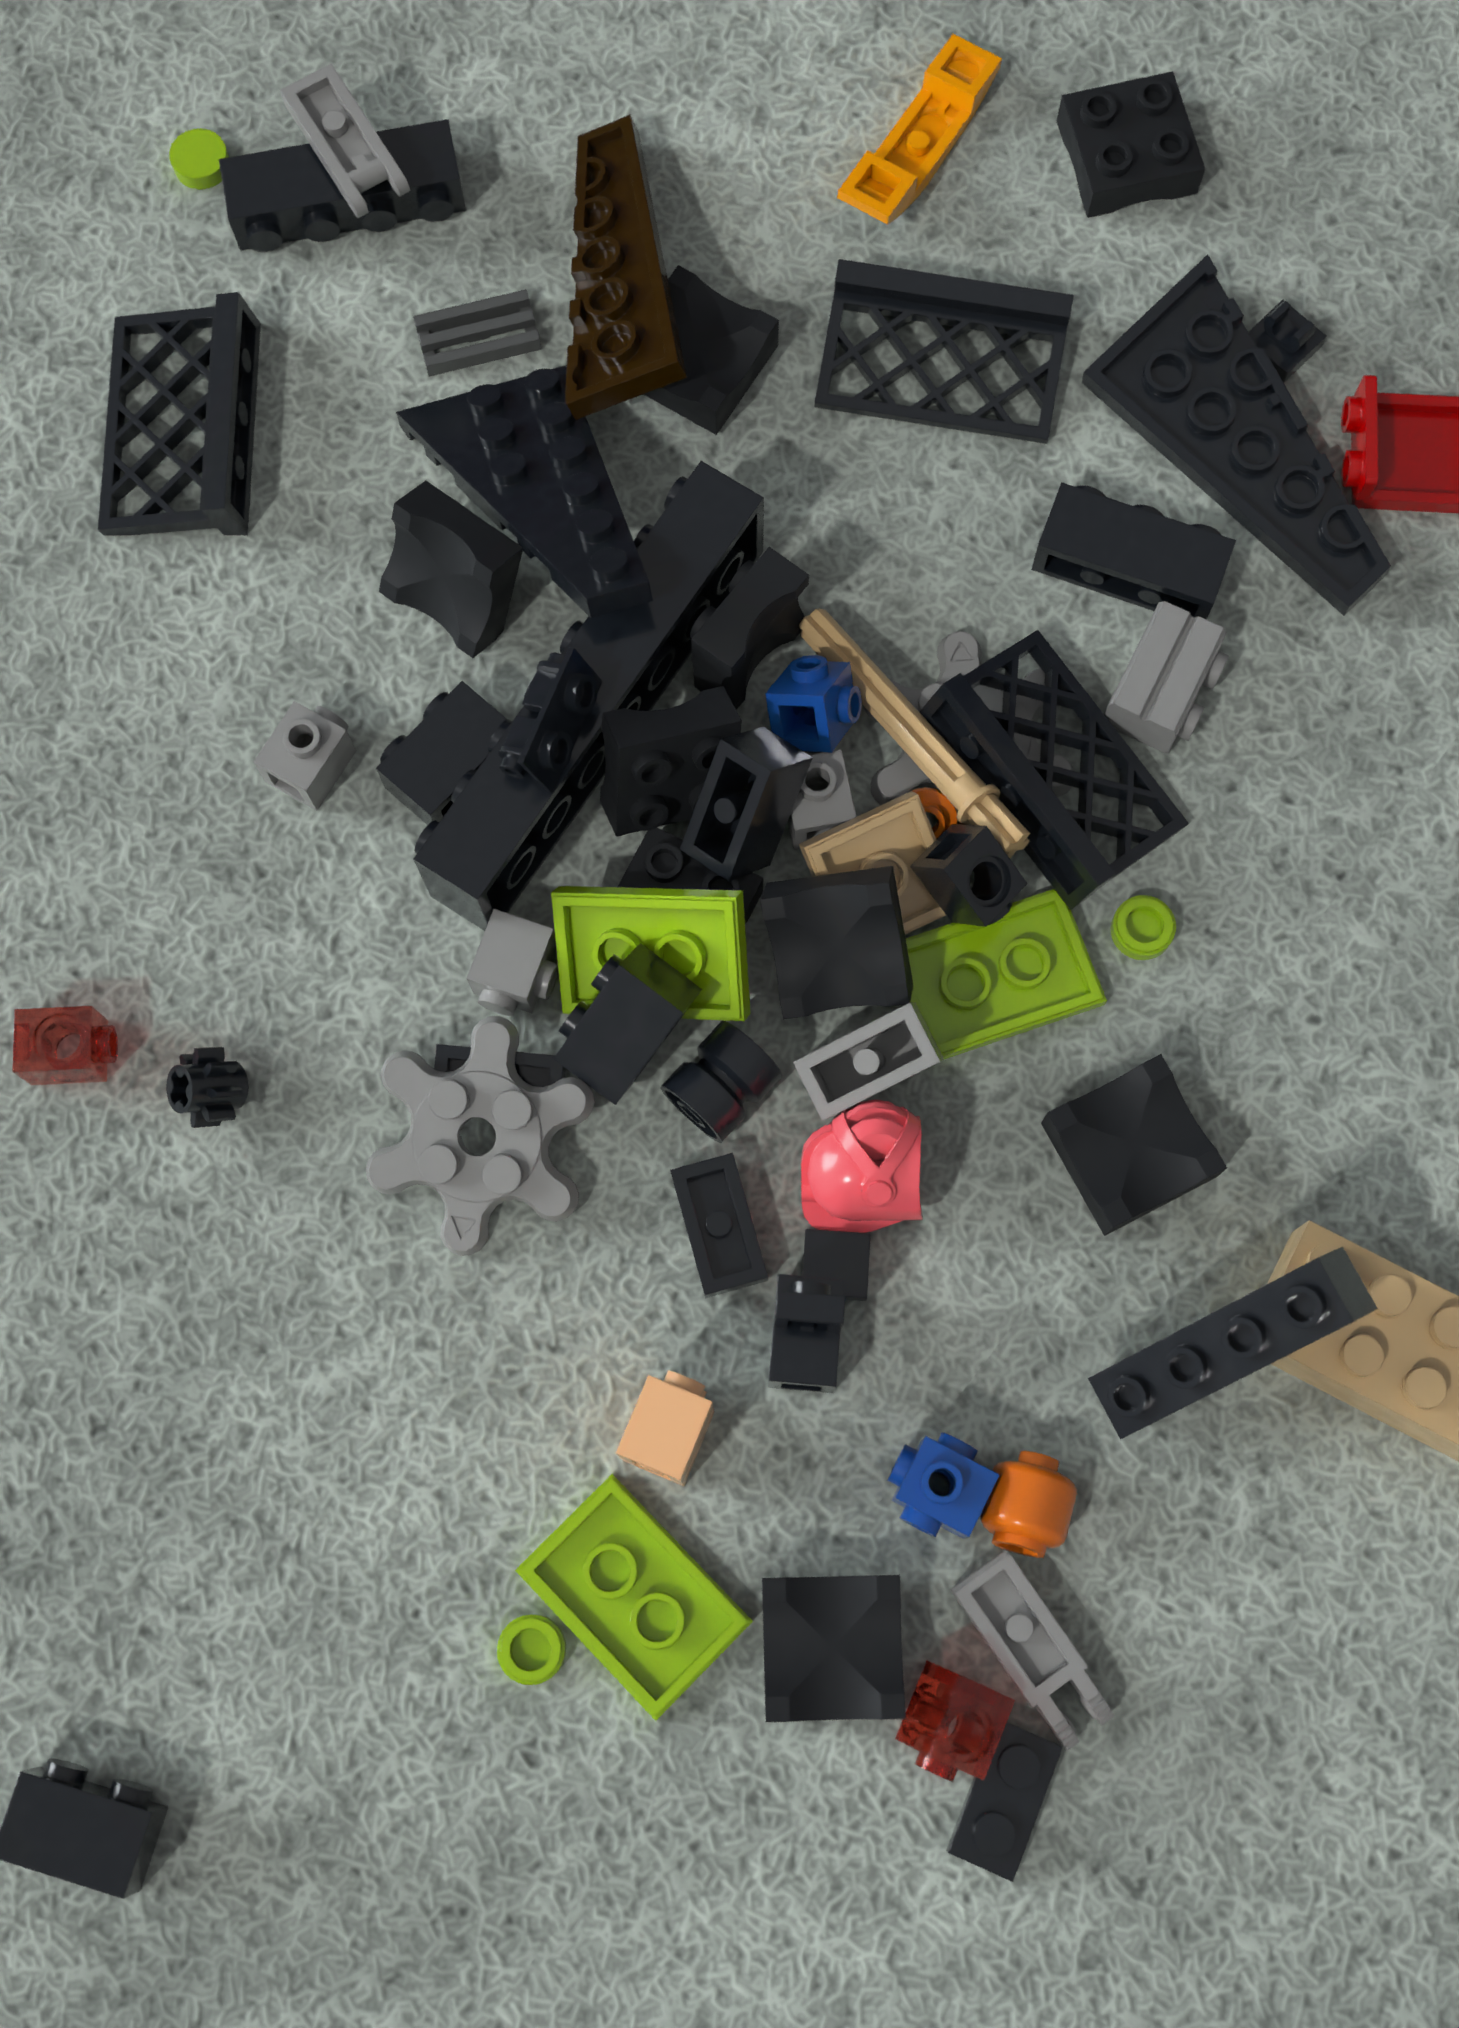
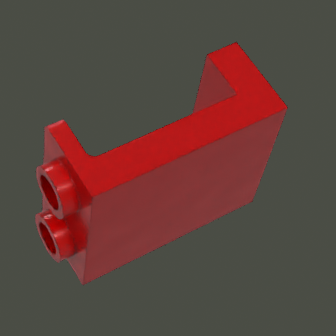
M1364 375L1354 396H1347L1345 398L1341 415L1342 432L1351 433V450H1347L1344 455L1341 480L1343 487L1352 488V505H1356L1359 509L1459 514V396L1377 392V376Z

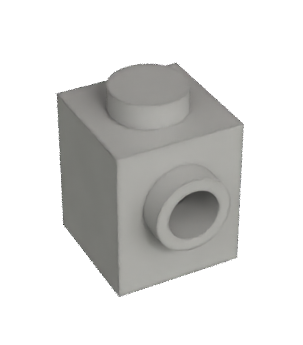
M294 701L254 760V764L266 783L317 811L352 759L356 749L347 732L349 726L342 718L324 707L317 706L313 712Z
M842 749L835 750L832 753L803 751L813 757L788 819L794 850L800 849V843L856 817Z
M493 909L466 978L473 994L480 996L478 1004L495 1013L513 1016L516 1008L533 1013L538 997L548 1000L559 973L558 963L552 962L556 953L554 929Z

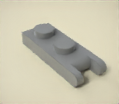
M332 63L280 89L286 108L357 218L369 213L366 201L360 193L381 182L388 180L399 197L410 191L404 174Z

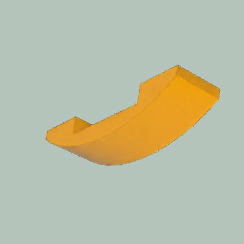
M952 34L926 69L920 92L875 153L866 151L839 188L837 198L887 225L898 218L927 187L974 117L1001 67L1002 58Z

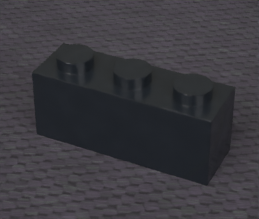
M1061 482L1041 535L1031 570L1155 611L1159 602L1166 601L1190 612L1192 617L1199 616L1207 620L1215 603L1236 540L1222 536L1218 530L1208 525H1189L1165 517L1159 510L1151 506H1132L1108 498L1096 488L1085 485L1075 487Z

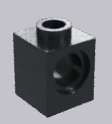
M951 824L910 866L952 923L987 927V925L997 922L1010 911L1012 899L1028 884L987 826ZM972 871H974V884L971 889L970 876Z

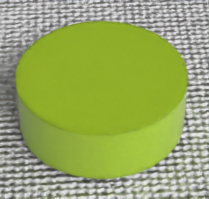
M197 128L180 134L173 141L169 151V159L177 179L183 185L192 189L202 190L212 188L222 182L219 159L228 158L229 154L224 141L218 134L208 129Z
M1148 895L1134 896L1124 901L1115 912L1110 927L1111 937L1115 946L1124 955L1136 960H1150L1164 953L1174 939L1176 933L1175 917L1171 909L1160 899Z
M531 1614L514 1619L503 1629L497 1644V1658L502 1670L510 1679L523 1685H537L551 1679L562 1667L566 1656V1641L561 1629L551 1619L542 1615Z

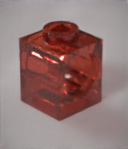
M93 1006L15 1009L12 1067L14 1074L30 1085L107 1082V1063H115L117 1060L118 1038L115 1027L108 1025V1020ZM71 1034H80V1043L77 1050L69 1057L57 1059V1048L60 1042Z
M926 1660L905 1712L906 1719L902 1720L895 1739L919 1751L914 1764L951 1782L954 1781L958 1770L984 1781L1015 1700ZM957 1716L955 1728L948 1736L949 1726Z

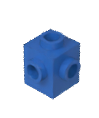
M808 655L792 660L765 693L771 731L802 751L832 753L851 726L858 721L861 714V692L858 686H853L850 662L827 661L825 657L819 655Z
M941 1432L938 1441L925 1436L920 1441L917 1450L905 1444L887 1481L898 1486L891 1501L904 1507L899 1517L902 1521L933 1537L937 1536L942 1527L964 1539L970 1537L999 1474L973 1461L978 1452L975 1448L949 1434ZM932 1473L941 1474L948 1481L949 1489L946 1496H938L931 1491L929 1477Z

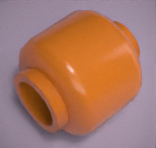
M1021 1451L1018 1461L1000 1462L994 1466L992 1471L999 1474V1477L981 1513L983 1527L994 1534L992 1539L993 1545L1016 1554L1044 1558L1046 1549L1058 1548L1064 1543L1069 1530L1077 1488L1068 1477L1058 1472L1060 1462L1057 1459L1037 1452Z

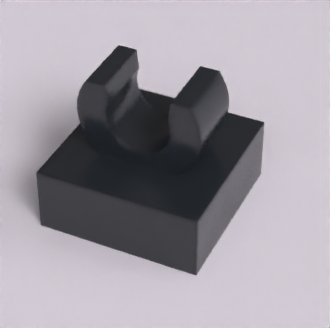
M1283 299L1249 331L1257 348L1265 350L1283 383L1323 346L1327 337L1310 320H1307Z

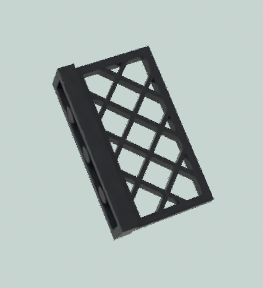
M839 259L814 407L1047 444L1074 295ZM844 310L869 314L879 327V330L854 346L841 329ZM884 316L893 317L895 319L888 323ZM910 321L925 322L937 339L912 356L896 334V331ZM942 325L951 326L953 328L946 332ZM969 329L985 332L996 347L973 364L969 363L954 343L956 338ZM1000 334L1009 335L1011 337L1005 341ZM887 338L904 362L878 379L861 355ZM1027 338L1052 342L1049 360L1030 374L1012 351L1014 347ZM839 342L846 353L835 360ZM942 348H945L961 369V372L936 388L919 364ZM1000 357H1003L1020 381L995 398L977 373ZM851 362L855 364L870 385L854 397L829 394L832 376ZM911 371L928 395L912 406L896 404L885 388ZM1047 375L1043 393L1036 382ZM967 380L970 381L986 403L970 416L954 413L943 398ZM1027 389L1041 408L1038 426L1014 423L1002 405ZM877 394L882 402L868 399ZM935 403L940 411L926 408ZM993 412V414L997 417L998 420L988 419L985 417Z
M239 292L216 294L215 307L115 317L98 530L104 536H131L218 528L223 535H248L261 323ZM212 327L211 340L194 357L181 346L196 329ZM156 333L162 340L137 362L130 355L131 334ZM175 351L188 363L163 386L151 373ZM129 365H131L133 368L128 372ZM201 374L208 381V392L189 410L176 397ZM146 380L158 392L133 415L126 408V396ZM171 403L184 416L159 439L147 426ZM126 417L129 421L124 425ZM197 427L205 434L204 446L185 463L172 450ZM142 432L154 446L129 468L121 461L122 448ZM167 456L180 470L155 493L142 480ZM122 470L125 474L120 478V472ZM194 481L201 488L200 510L175 512L168 504ZM136 486L151 498L134 516L117 517L118 502Z
M1039 630L1031 633L963 676L959 673L943 683L920 710L921 715L986 785L994 784L1000 790L999 800L1030 833L1027 837L1030 841L1024 848L1025 852L1070 910L1189 824ZM1027 654L1032 656L1045 673L1044 685L1018 678L1019 659ZM1005 669V674L998 673ZM983 685L1002 690V713L989 710L973 688ZM1016 695L1043 701L1042 723L1015 716ZM1057 705L1074 710L1082 721V734L1056 727ZM1014 733L1041 739L1040 762L1026 758L1014 742ZM1055 743L1081 750L1080 772L1053 766ZM1095 754L1109 757L1120 769L1119 783L1094 776ZM1052 782L1079 788L1078 812L1064 807L1052 791ZM1093 792L1119 799L1118 822L1092 815ZM1133 803L1148 806L1162 823L1163 827L1155 832L1132 826ZM1091 831L1117 838L1116 860L1108 864L1091 842ZM1131 841L1139 843L1131 849Z

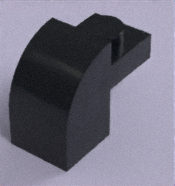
M778 1274L768 1388L834 1393L837 1382L840 1332L844 1324L846 1296H843L844 1280Z

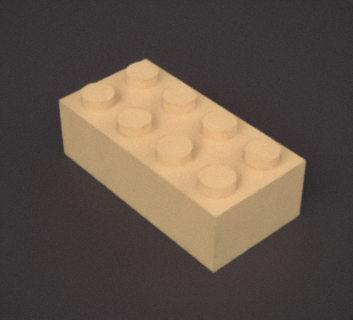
M1310 1220L1292 1231L1268 1283L1320 1256L1343 1247L1378 1309L1271 1363V1365L1459 1462V1296Z

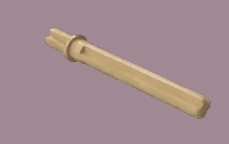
M818 608L810 615L805 616L799 624L801 637L817 655L825 657L827 661L850 662L853 686H858L860 689L862 705L958 810L957 820L962 825L987 826L1010 859L1016 851L1023 850L1030 841L1027 838L1030 833L999 800L1000 790L994 784L986 785L826 610Z

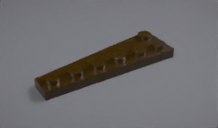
M631 115L581 134L577 139L575 181L577 204L574 208L573 231L578 238L577 256L572 257L571 275L576 282L575 300H571L569 306V320L574 330L573 344L568 345L565 390L566 405L575 420L687 378L639 131Z

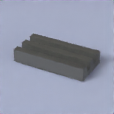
M527 289L413 316L429 377L542 350ZM523 328L525 330L524 333L515 334L495 340H490L470 346H465L445 352H440L436 354L434 353V350L457 345L465 342L471 343L479 340H484L490 338V336L507 333Z

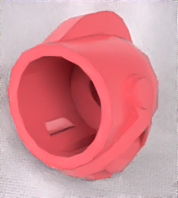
M874 1099L860 1102L852 1108L843 1110L828 1125H824L813 1132L804 1143L801 1155L802 1209L804 1217L809 1224L817 1230L867 1233L904 1220H923L919 1190L922 1136L920 1117L915 1116L905 1107H898L889 1101Z

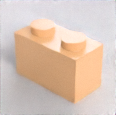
M670 1370L667 1371L664 1381L648 1375L616 1454L624 1462L685 1486L715 1413L713 1402L705 1399L707 1392L704 1389L706 1386Z

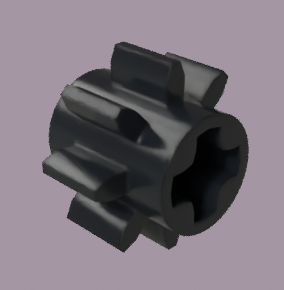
M224 1047L194 1048L193 1054H181L179 1057L181 1065L172 1067L166 1083L167 1097L172 1109L177 1113H191L190 1122L192 1128L220 1126L221 1121L235 1120L236 1114L234 1109L241 1108L248 1096V1078L243 1066L237 1061L224 1062Z

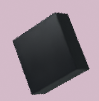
M805 1229L802 1276L844 1280L843 1296H846L845 1300L866 1301L871 1233Z

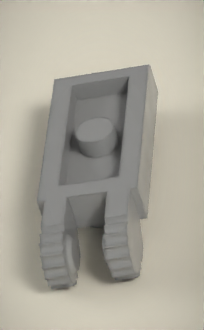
M1007 1550L950 1589L1030 1707L1036 1706L1058 1741L1067 1751L1079 1743L1076 1729L1068 1717L1061 1713L1050 1697L1053 1692L1070 1681L1080 1696V1702L1084 1709L1101 1726L1114 1717L1109 1705L1085 1672V1669L1088 1668L1087 1664Z

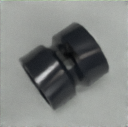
M723 1020L697 1047L700 1061L698 1063L684 1062L660 1087L663 1094L685 1117L707 1136L719 1143H722L745 1118L746 1113L743 1103L745 1101L758 1103L783 1076L775 1062L760 1046L740 1029Z

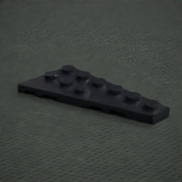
M1207 254L1084 371L1082 384L1345 616L1386 576L1391 565L1356 505L1348 503L1333 477L1335 470L1325 453H1319L1306 431L1308 427L1306 420L1265 350L1257 348L1242 322L1244 317L1234 298L1229 299L1216 278L1218 271Z
M566 365L554 369H538L525 377L496 385H480L473 388L470 392L397 411V418L405 435L411 441L417 439L424 446L426 456L436 466L442 464L454 476L456 486L502 531L508 529L517 538L518 544L523 547V552L530 559L536 556L549 569L551 579L590 618L653 601L648 577L587 418L585 416L575 420L566 405Z

